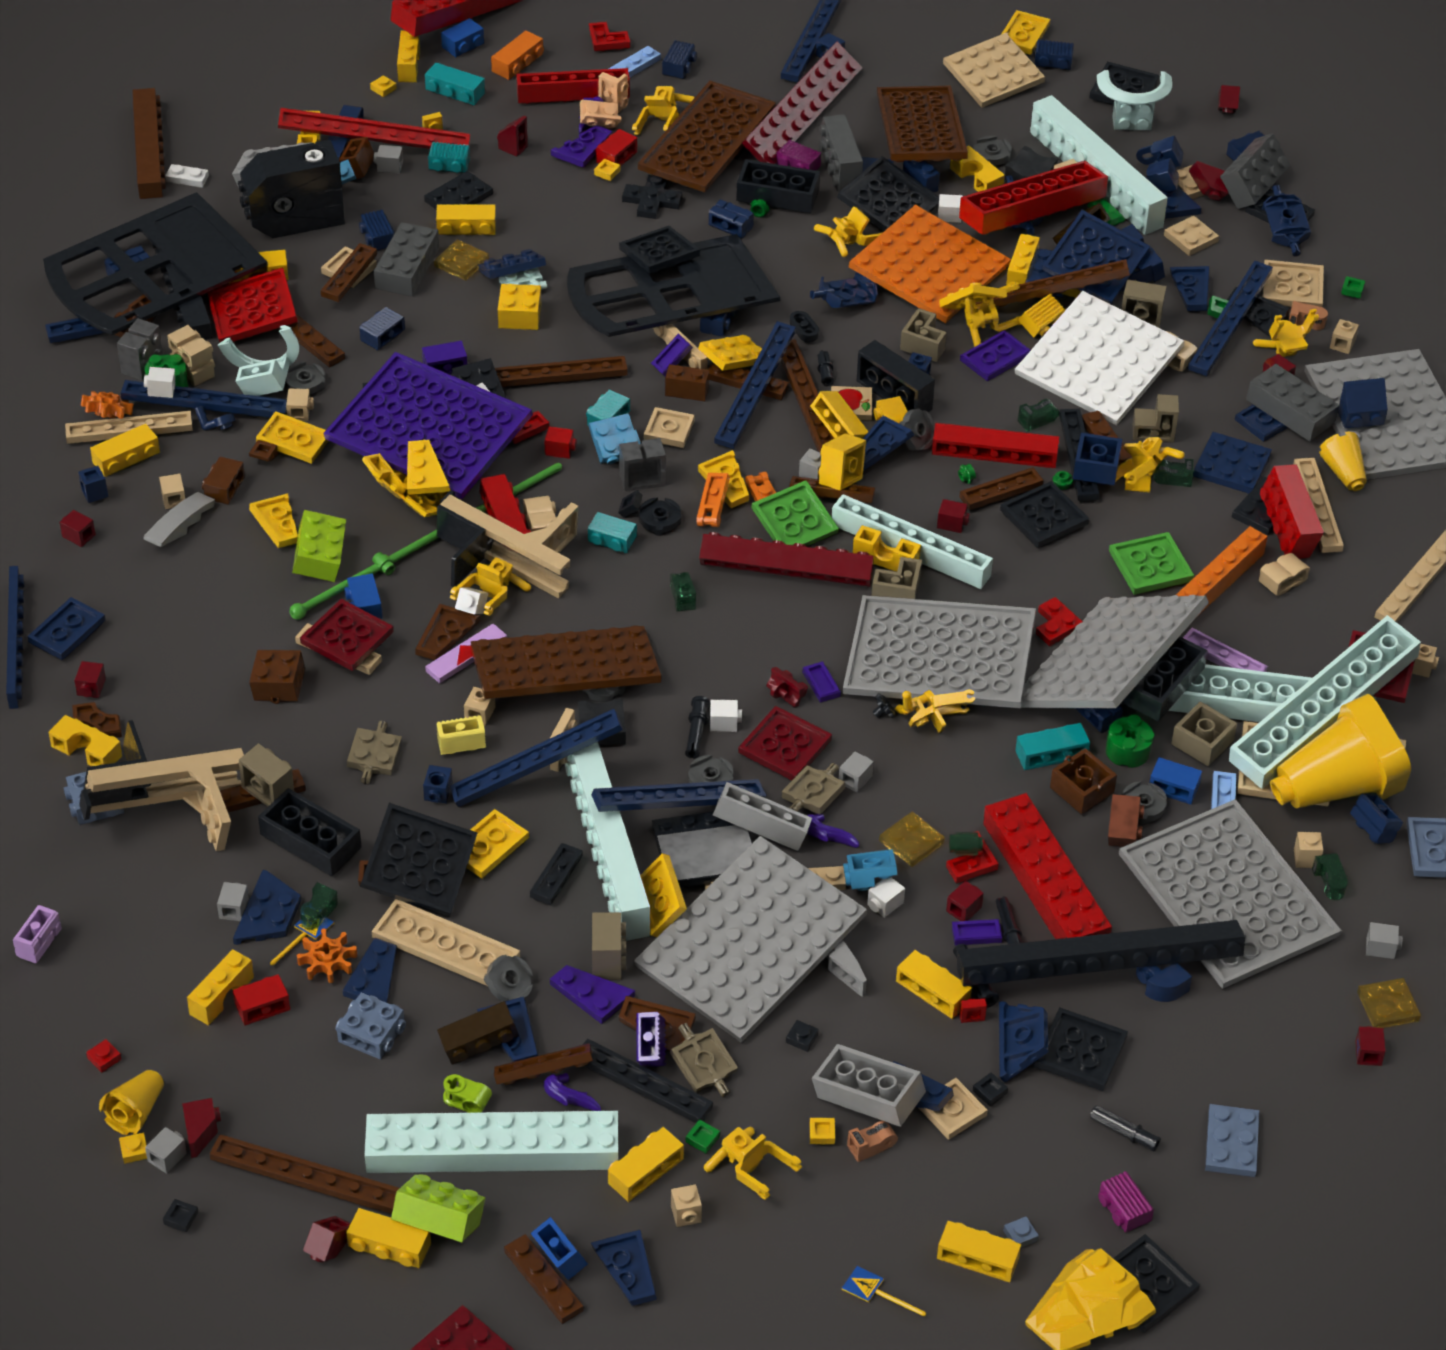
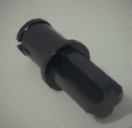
M821 350L817 355L819 363L817 369L821 375L822 385L830 386L834 383L832 374L833 364L830 362L829 352Z

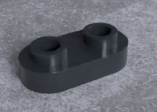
M804 311L791 313L790 325L796 327L798 337L805 342L817 340L819 328L809 314Z

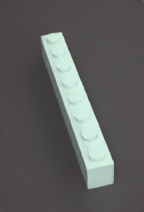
M844 494L832 507V519L838 528L856 535L863 525L881 531L882 541L889 547L896 548L901 538L920 544V560H922L923 565L979 589H982L991 577L992 557Z

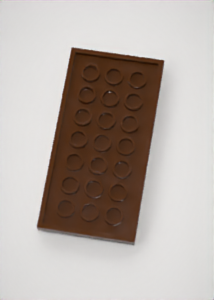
M709 81L638 162V170L698 191L706 192L744 147L742 142L773 110L776 102Z
M951 85L877 87V97L891 161L904 162L905 160L922 162L924 160L942 161L944 159L960 161L968 159V151Z
M635 625L625 628L612 627L602 630L590 629L580 632L568 631L557 634L546 633L535 636L524 635L522 637H502L500 639L471 641V651L484 699L661 683V673L644 626Z

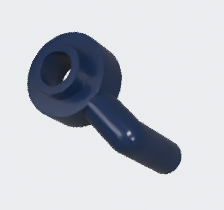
M203 406L195 408L200 425L204 431L219 426L223 430L233 426L232 422L236 421L233 413L208 421Z

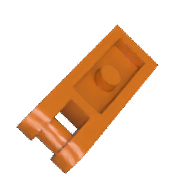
M766 471L759 473L757 476L749 475L745 477L746 485L755 502L776 493Z
M708 473L697 514V526H720V516L730 480L728 473Z

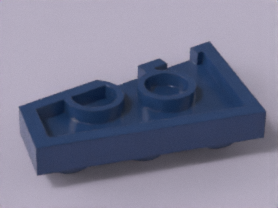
M1209 266L1170 267V274L1187 311H1207Z
M524 996L505 1001L520 1036L500 1044L512 1062L538 1056ZM487 1006V1007H483V1008L477 1009V1012L482 1011V1010H484V1009H486V1008H489V1007H491V1006Z
M641 1230L591 1242L593 1250L631 1306L657 1300Z

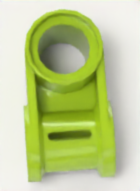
M457 1074L447 1076L443 1082L445 1089L443 1100L445 1104L467 1113H482L492 1096L491 1089L485 1084L474 1082Z

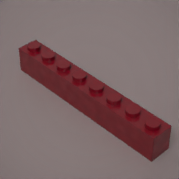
M716 532L703 534L699 556L701 565L868 587L871 585L874 556L867 552L849 553L845 549H836L834 551L827 550L823 546L810 548L801 543L787 545L778 540L764 542L760 538H751L749 540L742 539L738 535L726 537Z

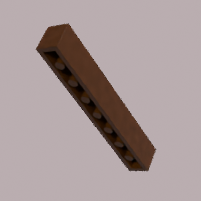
M155 88L133 89L139 198L163 197L162 189H166L165 178H162L165 177L164 154H160L164 153L163 142H161L163 141L160 95H156Z

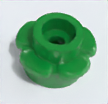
M755 199L751 203L750 210L754 213L755 217H763L768 213L769 206L764 200Z
M971 464L960 466L958 476L962 482L966 481L970 484L972 480L976 479V474Z
M1059 471L1052 478L1054 484L1060 490L1068 489L1073 483L1072 475L1066 471Z

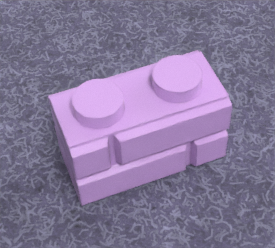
M41 905L36 907L13 939L14 947H16V956L32 963H37L55 939L54 936H57L62 929L58 912Z

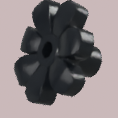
M878 693L875 696L878 700V707L873 710L874 715L879 718L882 714L887 713L891 718H894L897 714L896 709L892 707L884 695Z

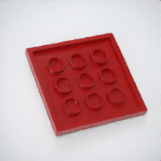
M283 267L207 292L220 343L226 338H231L234 342L271 331L282 325L288 326L298 322Z

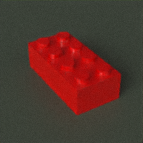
M1297 464L1274 466L1260 490V496L1266 505L1267 515L1271 518L1274 533L1277 534L1280 548L1285 555L1292 553L1299 559L1310 558L1324 531Z

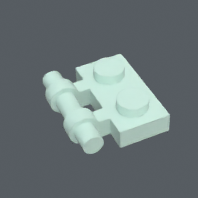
M538 268L499 277L501 284L540 285L541 290L547 289L546 281H543Z

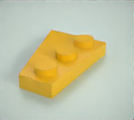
M971 283L969 287L960 288L958 292L949 293L947 297L940 299V308L954 310L965 308V298L969 296L973 298V305H976V302H990L992 297L1006 298L1007 289L982 286L981 283Z
M408 441V495L449 492L450 486L430 441Z
M733 450L698 465V472L705 480L708 473L729 474L730 480L724 501L730 508L749 501V493L744 479L741 477L740 468L735 460Z
M288 493L250 503V512L278 548L297 543L298 534L295 521L292 518Z

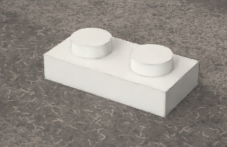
M171 164L165 178L166 182L203 188L209 174L206 169Z

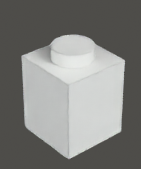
M940 194L938 218L945 222L961 223L959 212L960 199L963 195Z
M150 367L149 374L144 376V387H147L148 396L173 398L175 369Z
M461 587L455 609L471 614H483L488 593L470 587Z
M711 700L710 731L737 732V723H742V709H738V700Z
M892 877L882 879L875 887L869 889L867 905L872 911L879 913L885 918L904 903L905 888Z

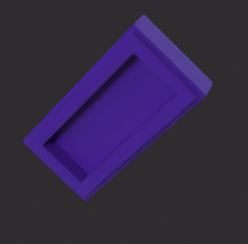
M678 333L651 364L666 377L669 364L677 365L693 347Z
M823 661L803 667L802 673L820 703L840 697L841 691Z
M999 919L952 922L954 945L1002 943Z

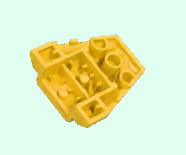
M380 453L363 457L362 461L375 479L395 497L402 499L422 517L437 515V507L440 505V500L447 492L408 495L406 474L392 469Z
M1100 1248L1095 1251L1093 1249H1086L1065 1265L1028 1316L1025 1323L1028 1328L1053 1350H1077L1090 1345V1340L1104 1335L1105 1338L1114 1336L1113 1331L1126 1326L1128 1330L1138 1327L1154 1315L1156 1309L1148 1296L1140 1290V1284L1136 1277L1103 1249Z

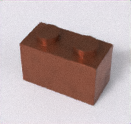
M1112 795L1108 846L1124 847L1142 839L1143 827L1139 826V819H1144L1145 805H1141L1140 797Z

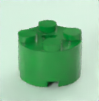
M152 355L149 357V361L145 366V375L149 374L150 367L175 369V386L188 387L186 364L182 360L181 355Z
M1132 714L1129 717L1115 720L1109 727L1106 742L1107 757L1119 766L1122 764L1128 766V768H1134L1147 762L1151 753L1154 739L1153 730L1138 715Z

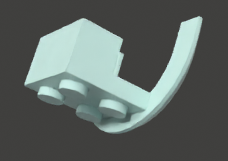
M1108 70L1097 74V84L1101 92L1115 100L1112 115L1114 130H1151L1155 102L1164 99L1170 94L1172 90V77L1165 71H1161V84L1156 89L1146 93H1130L1112 84Z
M282 325L280 326L282 330H279L287 344L286 353L280 358L269 361L257 360L246 356L237 349L231 338H226L218 344L223 355L232 364L239 367L235 382L243 394L261 396L283 391L289 366L295 362L299 354V342L290 327Z

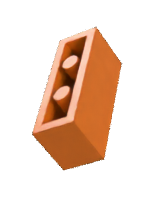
M524 31L491 56L492 72L510 80L543 54V38Z

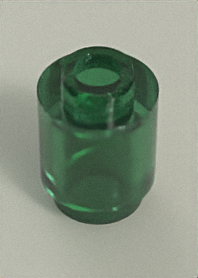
M955 832V834H950L949 853L978 856V851L983 849V837H978V832Z

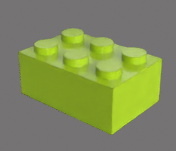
M304 510L299 525L292 573L335 582L341 562L346 519Z
M415 1174L397 1190L391 1219L463 1242L480 1225L486 1197L478 1195L473 1190L456 1188L448 1182L440 1183L431 1180L427 1175Z

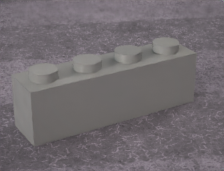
M728 782L725 784L713 816L797 851L807 834L812 820L807 815Z

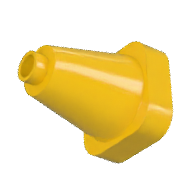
M1365 694L1342 705L1335 723L1279 765L1276 769L1277 778L1270 780V787L1280 805L1290 802L1295 808L1349 798L1363 793H1377L1384 800L1404 791L1411 773V763L1403 744L1379 704L1370 694Z

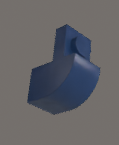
M1178 963L1171 964L1162 971L1157 966L1137 967L1136 970L1139 981L1147 985L1145 995L1155 1001L1171 1002L1177 1000L1190 990L1192 976Z

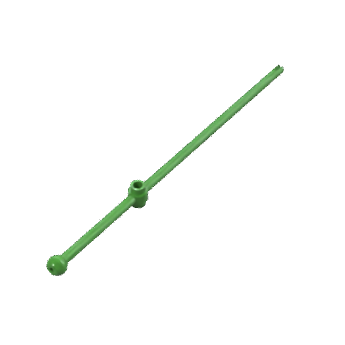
M555 463L514 486L513 495L519 494L560 471L562 464ZM484 503L476 507V509L482 512L487 511ZM437 530L390 556L382 552L376 553L372 558L375 564L352 577L375 574L378 571L386 575L392 574L396 568L393 563L438 539ZM347 580L303 604H293L289 610L291 617L296 620L303 619L308 610L343 592L344 587H348Z

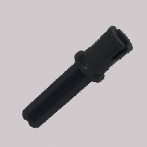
M1005 896L997 898L995 902L1005 931L1003 934L1004 940L1008 944L1022 943V932L1016 926L1008 898Z
M1098 1105L1091 1111V1119L1130 1138V1142H1137L1153 1152L1158 1148L1161 1137L1142 1129V1125L1136 1126Z

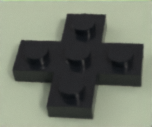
M648 175L645 186L626 184L622 195V202L639 204L637 217L656 219L660 207L679 210L682 192L667 190V179Z

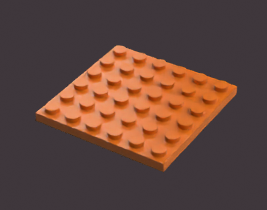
M914 205L849 262V268L916 307L935 313L937 319L947 323L961 309L940 308V299L947 297L949 293L958 292L960 288L969 287L971 283H981L982 286H987L1010 265L1011 259L921 207Z

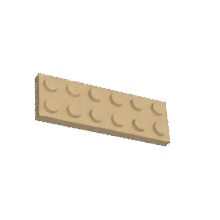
M397 899L394 900L372 930V938L395 944L398 949L486 985L484 976L487 974L488 966L492 961L501 955L520 957V950Z

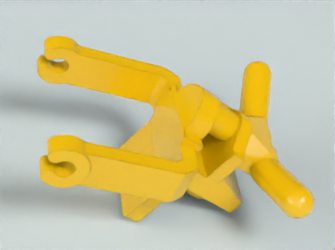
M657 86L655 95L645 96L644 98L648 106L642 109L636 123L632 126V130L635 131L634 135H640L650 115L667 121L663 127V130L666 131L679 116L676 101L691 103L695 97L674 93L675 89L672 86Z
M853 207L848 216L842 219L834 217L833 221L837 224L835 229L820 224L814 226L816 232L827 234L836 242L842 257L848 256L845 244L852 245L856 242L859 245L866 246L882 234H862L870 220L857 207Z
M1014 281L1000 287V289H1007L1008 293L1019 289L1020 285L1019 282L1016 283ZM971 296L965 298L966 307L964 312L974 347L981 344L979 327L985 328V324H990L991 329L1000 332L1016 325H1022L1018 321L1021 316L998 324V312L993 301L995 297H992L990 302H982L977 305H973V298Z
M1310 309L1304 323L1299 326L1290 321L1281 320L1282 315H1276L1269 329L1272 340L1255 339L1253 345L1262 348H1276V354H1280L1283 357L1296 355L1297 351L1307 349L1308 344L1304 338L1319 319V314H1315L1317 309Z
M1149 437L1141 445L1138 443H1125L1123 448L1132 458L1118 466L1116 481L1123 476L1125 479H1129L1131 476L1132 479L1128 480L1127 484H1135L1144 475H1153L1156 467L1167 456L1183 459L1185 453L1170 447H1160L1162 440L1159 437Z
M495 557L490 565L478 563L476 566L478 573L470 574L458 586H454L450 591L453 594L450 598L457 600L461 587H471L476 584L480 586V589L488 593V597L492 598L484 606V609H486L484 614L490 616L507 599L508 582L511 581L525 592L531 590V585L512 573V564Z
M968 689L963 692L934 695L931 690H928L923 695L914 698L911 697L909 691H904L902 694L903 705L899 704L895 709L897 713L904 715L914 710L916 711V714L908 723L910 728L915 725L921 727L928 723V718H930L938 733H940L946 727L942 716L959 713L966 714L969 708L962 709L961 705L967 706V704L975 701V697L967 698V695L972 696L974 691Z
M737 1127L723 1139L722 1147L705 1163L704 1170L712 1172L726 1156L730 1158L729 1161L732 1164L738 1161L739 1163L735 1166L737 1180L766 1200L770 1196L768 1193L770 1191L769 1188L747 1174L751 1173L759 1165L763 1156L770 1153L796 1172L802 1168L800 1165L802 1162L797 1156H792L771 1141H765L766 1136L764 1134L753 1140L751 1138L755 1134L753 1127H747L744 1130Z

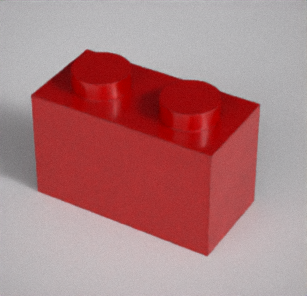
M618 129L597 146V163L599 164L603 159L619 164L621 167L637 153V137Z
M279 974L233 990L235 1006L244 1026L290 1010L289 995Z

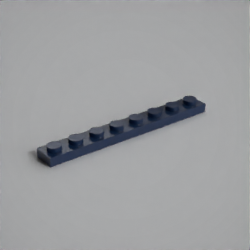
M820 0L781 71V79L799 82L816 50L817 40L824 35L842 0Z
M1254 260L1192 358L1188 370L1204 376L1209 374L1271 275L1272 266Z
M776 322L714 438L715 444L731 449L735 448L796 333L795 326Z
M125 380L121 390V399L193 409L203 406L205 410L270 418L275 411L284 415L287 414V400L179 386H175L173 398L148 396L147 387H144V382Z
M9 566L6 685L9 709L19 708V699L23 698L22 686H19V683L23 682V674L19 666H23V655L20 653V650H23V638L20 637V634H24L23 621H20V619L24 618V608L21 603H24V591L21 590V587H25L24 575L19 573L18 566Z
M615 709L607 711L450 785L455 804L458 807L463 806L622 731L623 728L618 713Z
M759 779L594 788L591 794L598 812L717 805L726 782L766 798Z

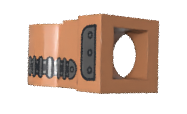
M1293 301L1289 317L1290 322L1302 325L1310 309H1317L1315 314H1319V319L1315 322L1312 329L1322 330L1325 328L1328 317L1326 309Z
M879 1121L873 1126L860 1131L858 1128L848 1131L847 1146L857 1162H860L891 1148L898 1141V1136L888 1122Z

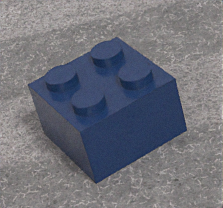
M1081 433L1073 479L1115 485L1123 439Z

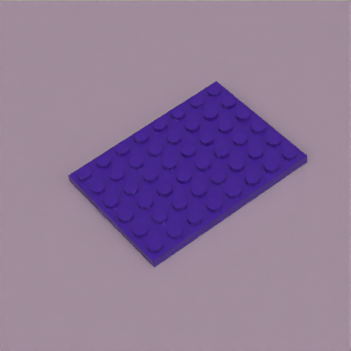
M395 352L324 432V437L363 456L380 453L392 469L406 475L408 441L429 440L450 486V490L455 492L456 497L463 499L533 414L532 409Z

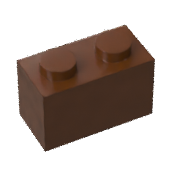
M368 137L350 139L339 159L340 163L349 160L356 179H361L365 176L374 160V151Z
M669 364L665 377V396L705 402L709 389V370Z
M220 456L217 462L212 465L208 477L204 478L202 482L204 495L215 499V502L229 505L245 478L243 462Z

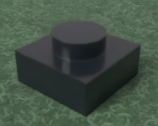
M636 490L622 498L618 513L623 518L630 514H635L641 507L640 503L643 495Z
M796 1020L786 1036V1043L808 1052L818 1036L819 1029Z
M990 1072L973 1085V1092L991 1106L1008 1093V1087Z
M174 1199L163 1217V1223L169 1227L187 1232L198 1214V1207Z

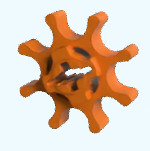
M91 391V396L82 395L81 406L86 407L85 412H95V415L103 418H116L117 416L123 419L124 414H133L134 404L129 403V400L121 399L118 394L112 392H99L98 394L95 391Z
M323 928L321 929V940L312 942L307 937L303 938V948L309 950V952L297 954V963L299 966L304 964L312 965L307 968L309 980H312L317 973L324 972L327 974L328 982L333 983L334 971L344 970L347 974L352 973L351 962L345 960L358 956L357 947H343L347 943L346 932H342L336 939H330L327 937V930Z

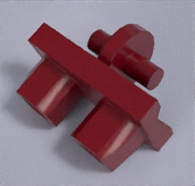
M778 667L771 669V677L766 684L771 689L770 695L775 699L781 697L793 707L799 706L801 698L807 693L808 685L804 682H796L793 679L792 673L788 670L782 671Z

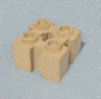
M189 325L167 335L169 348L172 350L170 355H181L182 360L186 364L188 381L194 387L215 377V363L212 359L213 347L209 341L201 338L200 334Z

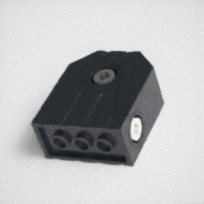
M331 140L257 153L240 172L241 181H238L240 193H242L240 204L244 208L245 218L250 220L253 228L269 237L278 238L345 225L340 162Z

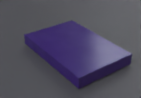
M1004 330L961 354L960 361L983 379L989 381L1019 364L1031 350Z

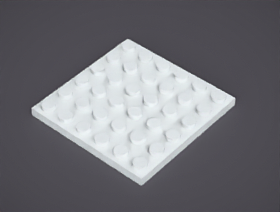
M1082 291L1015 368V374L1089 412L1098 410L1107 421L1118 425L1183 348L1184 340Z

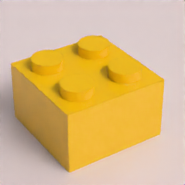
M501 284L498 303V328L538 330L541 312V286Z
M845 433L823 444L820 451L819 484L840 491L863 478L866 440Z

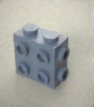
M86 772L66 777L67 786L63 787L66 800H71L72 802L69 804L72 817H77L79 825L124 813V808L91 813L90 819L84 820L79 802L81 791L84 788Z
M361 992L357 999L350 1003L346 1015L341 1017L336 1024L338 1042L381 1060L384 1054L391 1050L397 1035L402 1034L405 1029L404 1010L395 1004H388L375 996H369Z

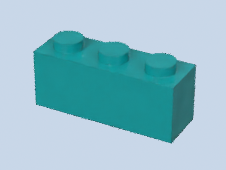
M435 63L425 74L426 90L475 105L485 94V78Z
M1077 723L1017 736L1015 751L1025 771L1063 763L1068 755L1072 757L1085 748L1089 751L1090 741L1082 724Z

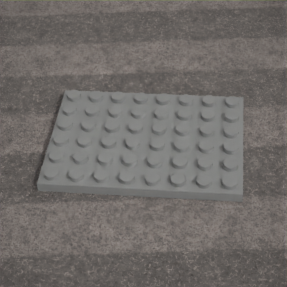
M1419 349L1305 365L1304 372L1312 387L1338 404L1340 403L1344 382L1377 378L1385 379L1388 410L1384 425L1345 429L1339 414H1337L1336 421L1332 425L1339 436L1346 435L1345 432L1347 431L1355 432L1358 435L1367 480L1446 468V397Z
M863 595L845 675L843 694L875 697L880 693L886 698L903 699L902 694L904 691H909L911 697L914 698L923 695L928 690H931L934 695L971 689L974 691V694L972 696L967 695V698L975 697V701L971 703L973 705L1021 708L1036 608Z
M1173 595L1170 597L1102 598L1097 606L1087 614L1083 622L1075 627V630L1063 640L1064 642L1028 678V681L1024 684L1021 708H1117L1208 605L1207 597Z
M1236 799L1119 849L1120 857L1174 927L1230 920L1238 921L1245 935L1244 956L1201 960L1222 989L1341 935L1342 930Z
M759 836L687 907L684 913L670 924L634 960V964L742 1043L867 915V909L762 836Z

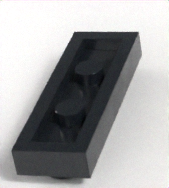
M561 843L530 890V898L552 905L581 860L583 851Z

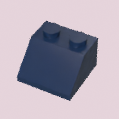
M1384 378L1344 382L1338 414L1345 429L1385 424L1388 408Z

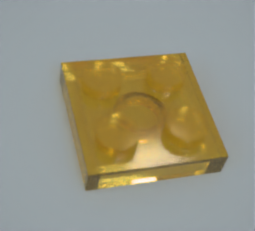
M457 239L434 260V266L466 281L479 269L478 264H482L484 260L489 259V254Z
M912 811L880 834L879 841L887 848L893 849L897 856L913 867L943 845L945 837Z
M1404 978L1358 986L1357 993L1373 1027L1384 1028L1420 1021L1421 1014Z

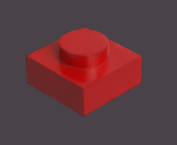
M985 998L961 1001L959 1014L961 1023L985 1021L987 1008Z
M107 1039L86 1052L87 1058L101 1073L122 1060L120 1052Z

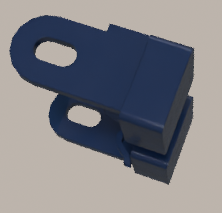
M1175 135L1139 149L1136 153L1138 161L1145 165L1150 164L1146 171L1147 177L1145 178L1160 191L1165 190L1169 192L1177 189L1179 173L1176 168L1182 165L1184 153ZM1151 153L1153 156L1144 158L1142 155Z
M1133 224L1121 230L1144 242L1143 236ZM1150 247L1148 253L1137 267L1139 270L1134 272L1129 280L1133 281L1136 279L1138 282L1148 283L1152 280L1156 282L1165 277L1163 261L1152 247Z

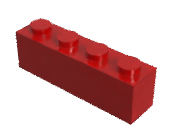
M505 474L480 478L479 493L488 515L523 534L530 533L531 530L526 528L525 515L520 513L519 500L517 497L514 498L512 483L507 481Z

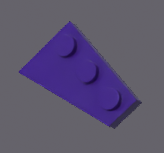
M595 125L579 134V138L564 142V146L559 149L557 147L551 149V156L584 168L596 155L597 146L609 138L612 131Z
M569 965L563 967L550 978L551 986L601 1024L622 1008L626 996L635 997V990Z

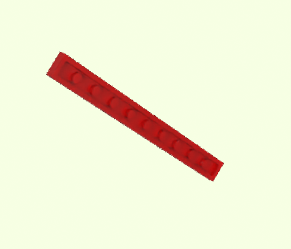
M280 108L278 128L353 139L368 137L369 141L426 149L431 148L432 142L466 146L469 145L470 134L287 108Z

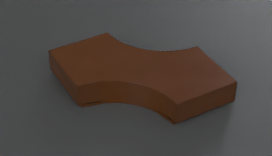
M95 702L72 705L73 719H79L82 723L95 727L100 732L109 736L122 737L118 714H107L100 711Z

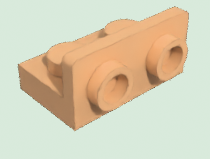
M602 72L599 75V97L605 102L617 103L619 113L623 108H626L629 101L627 98L629 87L628 75L623 74L621 77L616 78Z
M581 100L580 123L587 124L588 126L599 125L606 128H614L621 122V116H618L617 103Z

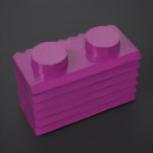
M790 139L777 151L776 164L816 171L821 166V152L807 146L805 147L797 142L795 143Z
M1126 1171L1101 1183L1098 1194L1099 1201L1103 1207H1108L1112 1213L1114 1223L1117 1226H1121L1124 1232L1131 1231L1152 1221L1153 1207Z

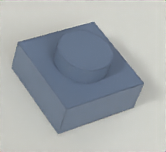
M1027 1216L1004 1225L1003 1231L1007 1238L1020 1243L1021 1248L1038 1242L1039 1236Z

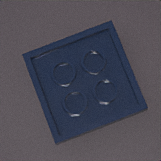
M1212 432L1194 468L1193 477L1249 494L1258 484L1271 456L1272 449Z

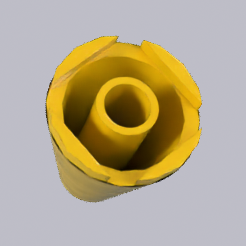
M1350 431L1345 432L1346 435L1339 436V434L1333 435L1321 444L1319 454L1348 490L1359 491L1367 482L1359 437L1355 432Z
M146 1070L106 1093L99 1101L100 1113L104 1111L106 1115L105 1122L113 1130L123 1135H127L129 1132L133 1133V1135L137 1134L142 1129L164 1087L162 1076L156 1071Z

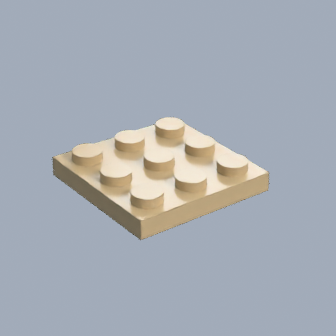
M1274 260L1264 261V264L1272 266L1273 269L1263 286L1262 297L1292 307L1293 301L1319 307L1323 306V265Z

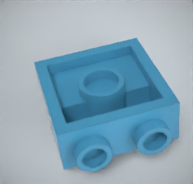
M629 413L591 422L588 425L600 464L606 462L607 464H613L619 461V444L638 441V444H641L637 431L633 428Z
M893 849L847 855L848 863L843 864L846 886H851L852 889L859 891L875 887L874 878L876 877L888 879L892 875H897Z

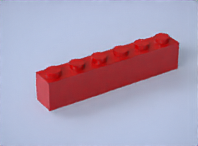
M628 68L516 74L518 103L566 102L599 97V75L602 72L616 78L621 77L623 74L628 75L629 87L627 98H629Z
M935 423L932 455L1056 469L1059 436Z

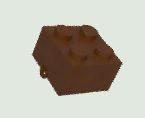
M257 650L249 681L254 701H271L274 704H278L280 701H298L306 669L301 650Z
M1085 748L1072 757L1068 755L1062 764L1052 769L1050 788L1080 814H1083L1114 793L1117 774Z

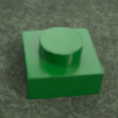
M1346 276L1341 294L1360 299L1365 286V280Z
M1212 295L1209 300L1207 315L1218 318L1229 301Z
M699 1119L686 1135L685 1142L707 1154L719 1139L720 1131Z

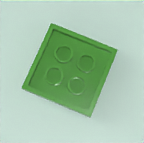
M806 480L753 502L751 506L772 540L782 541L787 545L801 543L807 547L837 534L839 530Z
M1169 532L1112 544L1109 547V552L1133 595L1188 583L1194 578L1193 572Z

